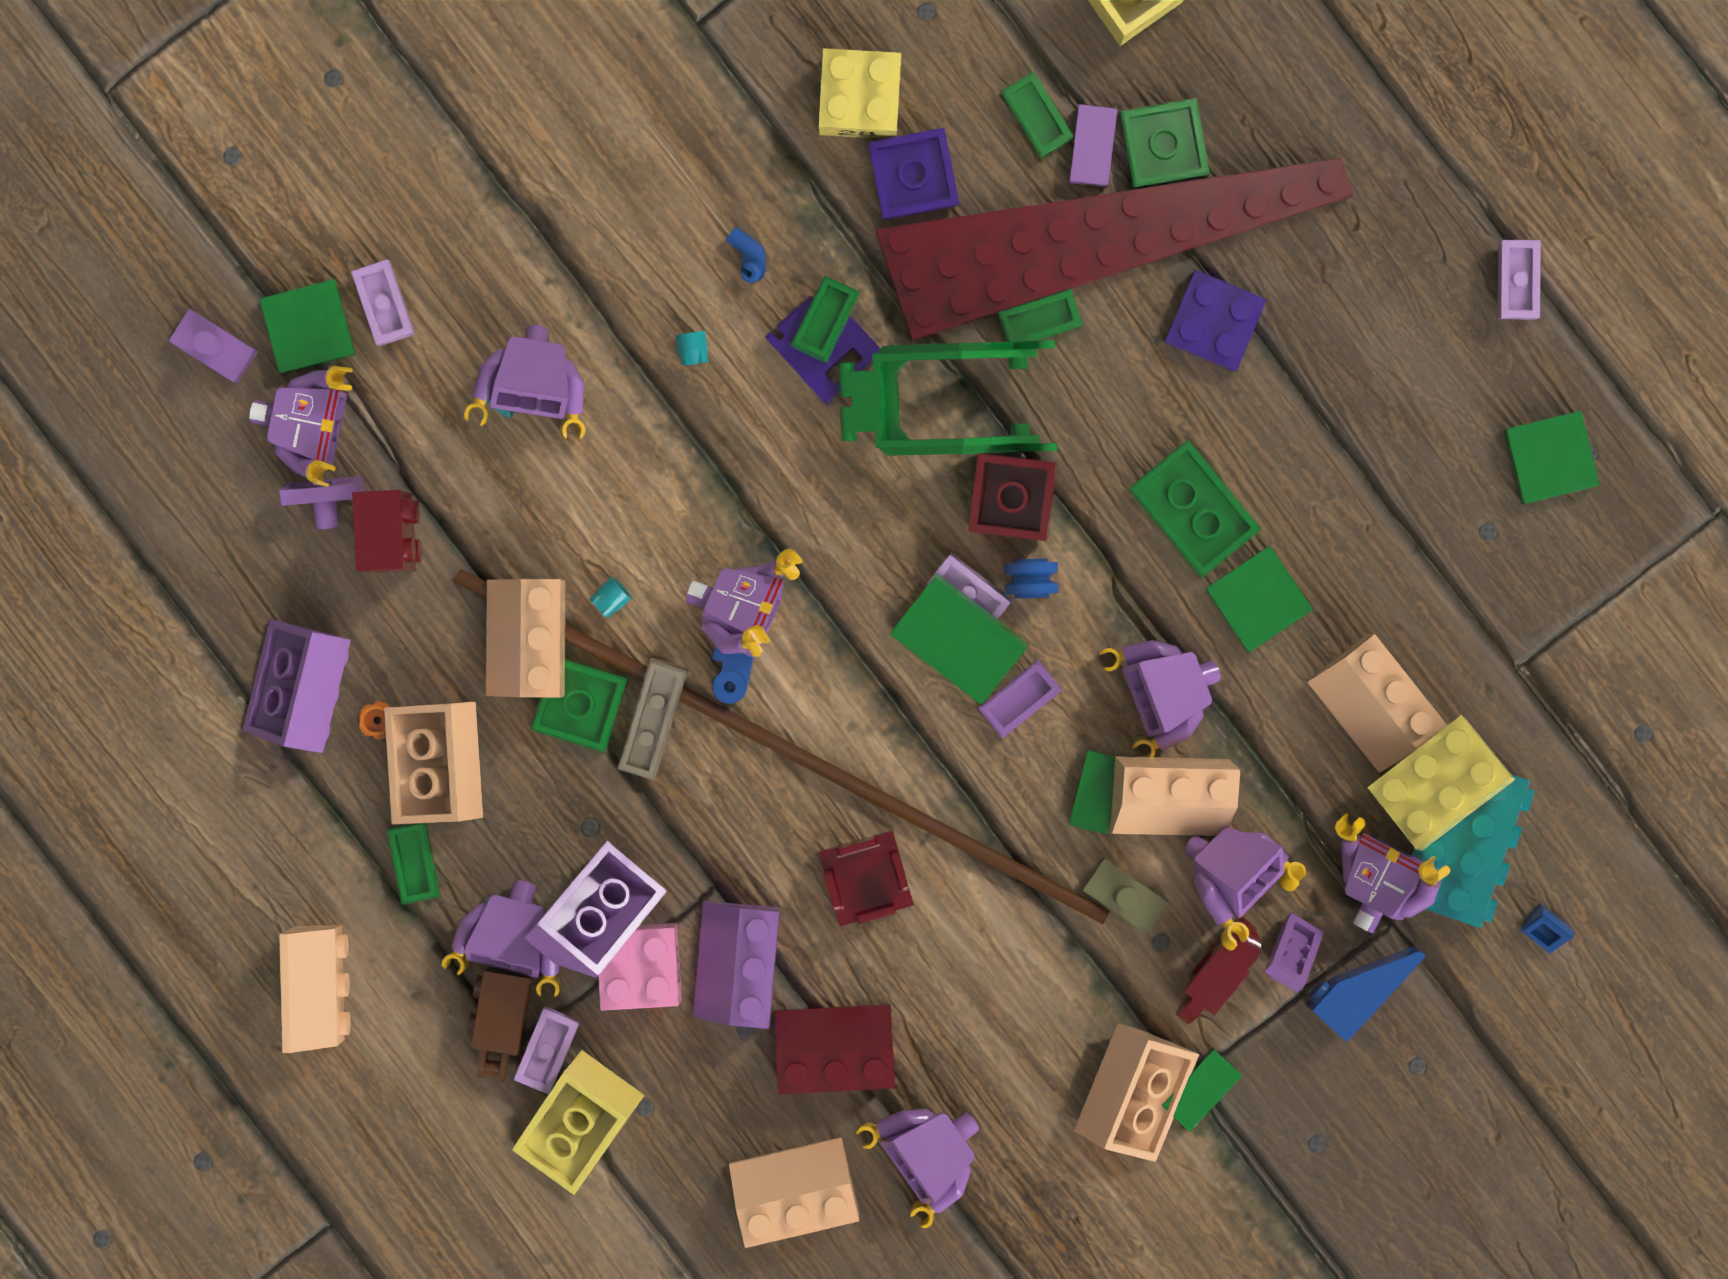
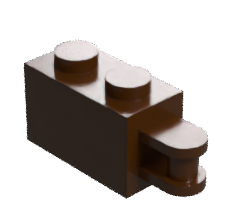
M490 966L484 970L483 976L477 975L473 998L479 999L476 1014H470L466 1035L472 1037L471 1048L481 1050L477 1072L478 1078L490 1075L498 1077V1081L505 1082L510 1055L517 1056L522 1050L534 977ZM489 1051L502 1053L501 1061L488 1059Z

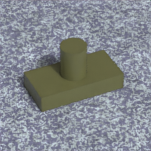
M1102 858L1082 888L1085 893L1146 934L1168 903V901L1105 858Z

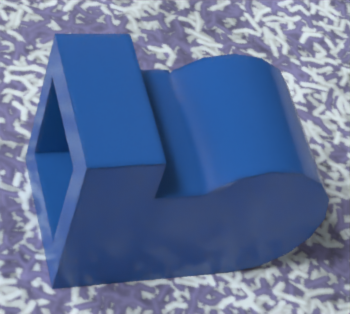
M715 646L712 660L723 662L721 672L713 682V692L719 701L726 704H734L745 696L754 658L744 653L723 654Z

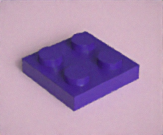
M945 128L868 142L883 221L959 206Z
M1195 270L1164 343L1236 372L1267 299Z

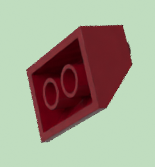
M891 1004L775 1010L778 1094L895 1088Z

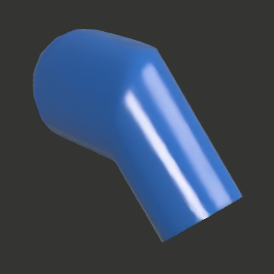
M736 226L725 242L741 253L742 269H740V275L742 279L748 283L760 281L766 272L765 249L759 242Z

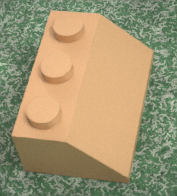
M487 580L486 696L564 697L565 580Z
M1375 634L1364 635L1306 682L1379 773L1409 756L1448 726Z
M476 702L384 708L392 824L459 822L483 818Z
M1115 756L1110 832L1111 834L1217 836L1224 828H1229L1238 808L1240 769L1230 759Z
M342 925L295 926L279 934L282 1053L338 1046L345 1040V1035L350 1034L351 1027L350 1013L344 1012V997L349 995L350 988L348 973H343V958H347L349 950L347 934H342Z
M1117 1023L1074 1131L1103 1149L1156 1162L1174 1118V1112L1199 1054L1143 1030ZM1174 1093L1166 1111L1162 1104Z
M842 1137L729 1163L735 1207L745 1248L859 1222V1208Z

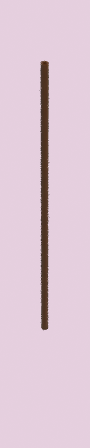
M460 569L455 576L454 583L487 599V582ZM565 624L566 642L642 682L644 681L647 666ZM683 686L680 702L1101 924H1104L1110 910Z

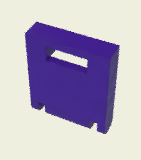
M810 295L776 326L783 334V339L779 341L771 332L765 336V339L818 398L828 406L840 395L839 381L833 384L825 374L853 349L862 359L854 366V371H867L873 365L872 354H876L880 348L851 316L827 364L792 348L791 343L812 303L813 297Z

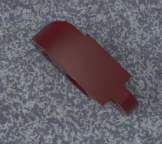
M1244 917L1236 918L1234 922H1240L1247 926L1249 930L1248 939L1242 942L1236 933L1231 932L1232 937L1237 942V947L1234 950H1228L1223 946L1220 936L1190 972V981L1184 990L1187 996L1176 1011V1015L1187 1024L1192 1023L1204 1009L1215 1016L1251 973L1248 969L1257 960L1261 952V940L1256 932L1257 928Z

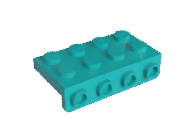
M1512 775L1515 778L1512 783L1423 851L1416 850L1414 847L1412 856L1423 862L1435 856V868L1439 870L1445 865L1450 868V873L1441 879V885L1434 904L1426 908V910L1478 928H1482L1484 921L1492 922L1498 905V901L1492 899L1496 884L1504 886L1511 865L1504 862L1508 848L1516 850L1523 827L1516 825L1520 812L1528 813L1535 794V790L1529 789L1530 780Z

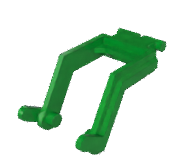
M1055 340L882 346L876 354H872L873 371H854V363H839L840 397H852V407H840L841 441H857L856 432H875V448H879L886 456L1058 451L1057 443H1039V435H1030L1029 423L1010 424V435L910 439L900 428L898 373L906 363L918 360L1008 358L1009 369H1028V357H1037V349L1055 348Z

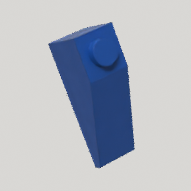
M1410 947L1334 976L1328 982L1322 980L1310 992L1309 998L1311 1001L1306 1006L1336 1034L1348 1042L1426 956L1418 949Z

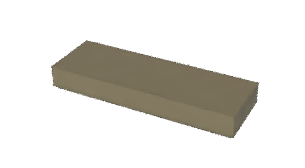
M654 658L649 660L617 769L650 780L656 779L689 669Z

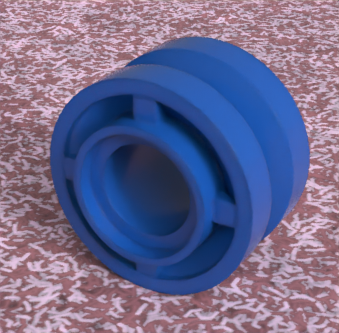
M1048 558L1015 559L1013 563L1004 564V574L1012 577V581L1004 585L1005 595H1014L1015 599L1048 598L1049 594L1059 593V583L1051 580V576L1058 572V562H1048Z

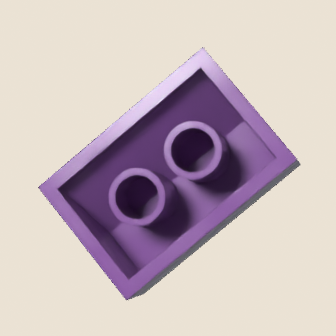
M270 619L242 731L284 747L323 753L325 742L330 734V722L335 703L339 697V685L344 666L348 661V649L351 640L330 633Z
M607 841L525 939L554 964L596 978L667 891Z
M703 901L693 1017L729 1026L769 1029L780 907Z

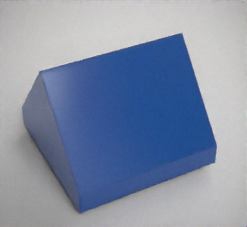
M1541 903L1538 904L1520 928V931L1548 953L1555 951L1573 938L1575 934L1570 925Z

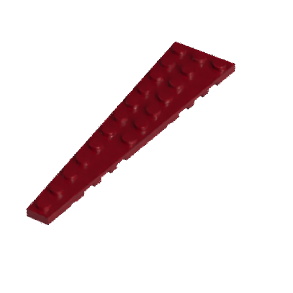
M1342 158L888 227L876 229V233L911 340L915 341L997 314V312L1073 289L1353 196V192Z

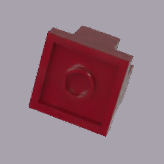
M893 830L819 851L824 870L823 874L839 926L858 922V924L894 915L897 910L914 906Z

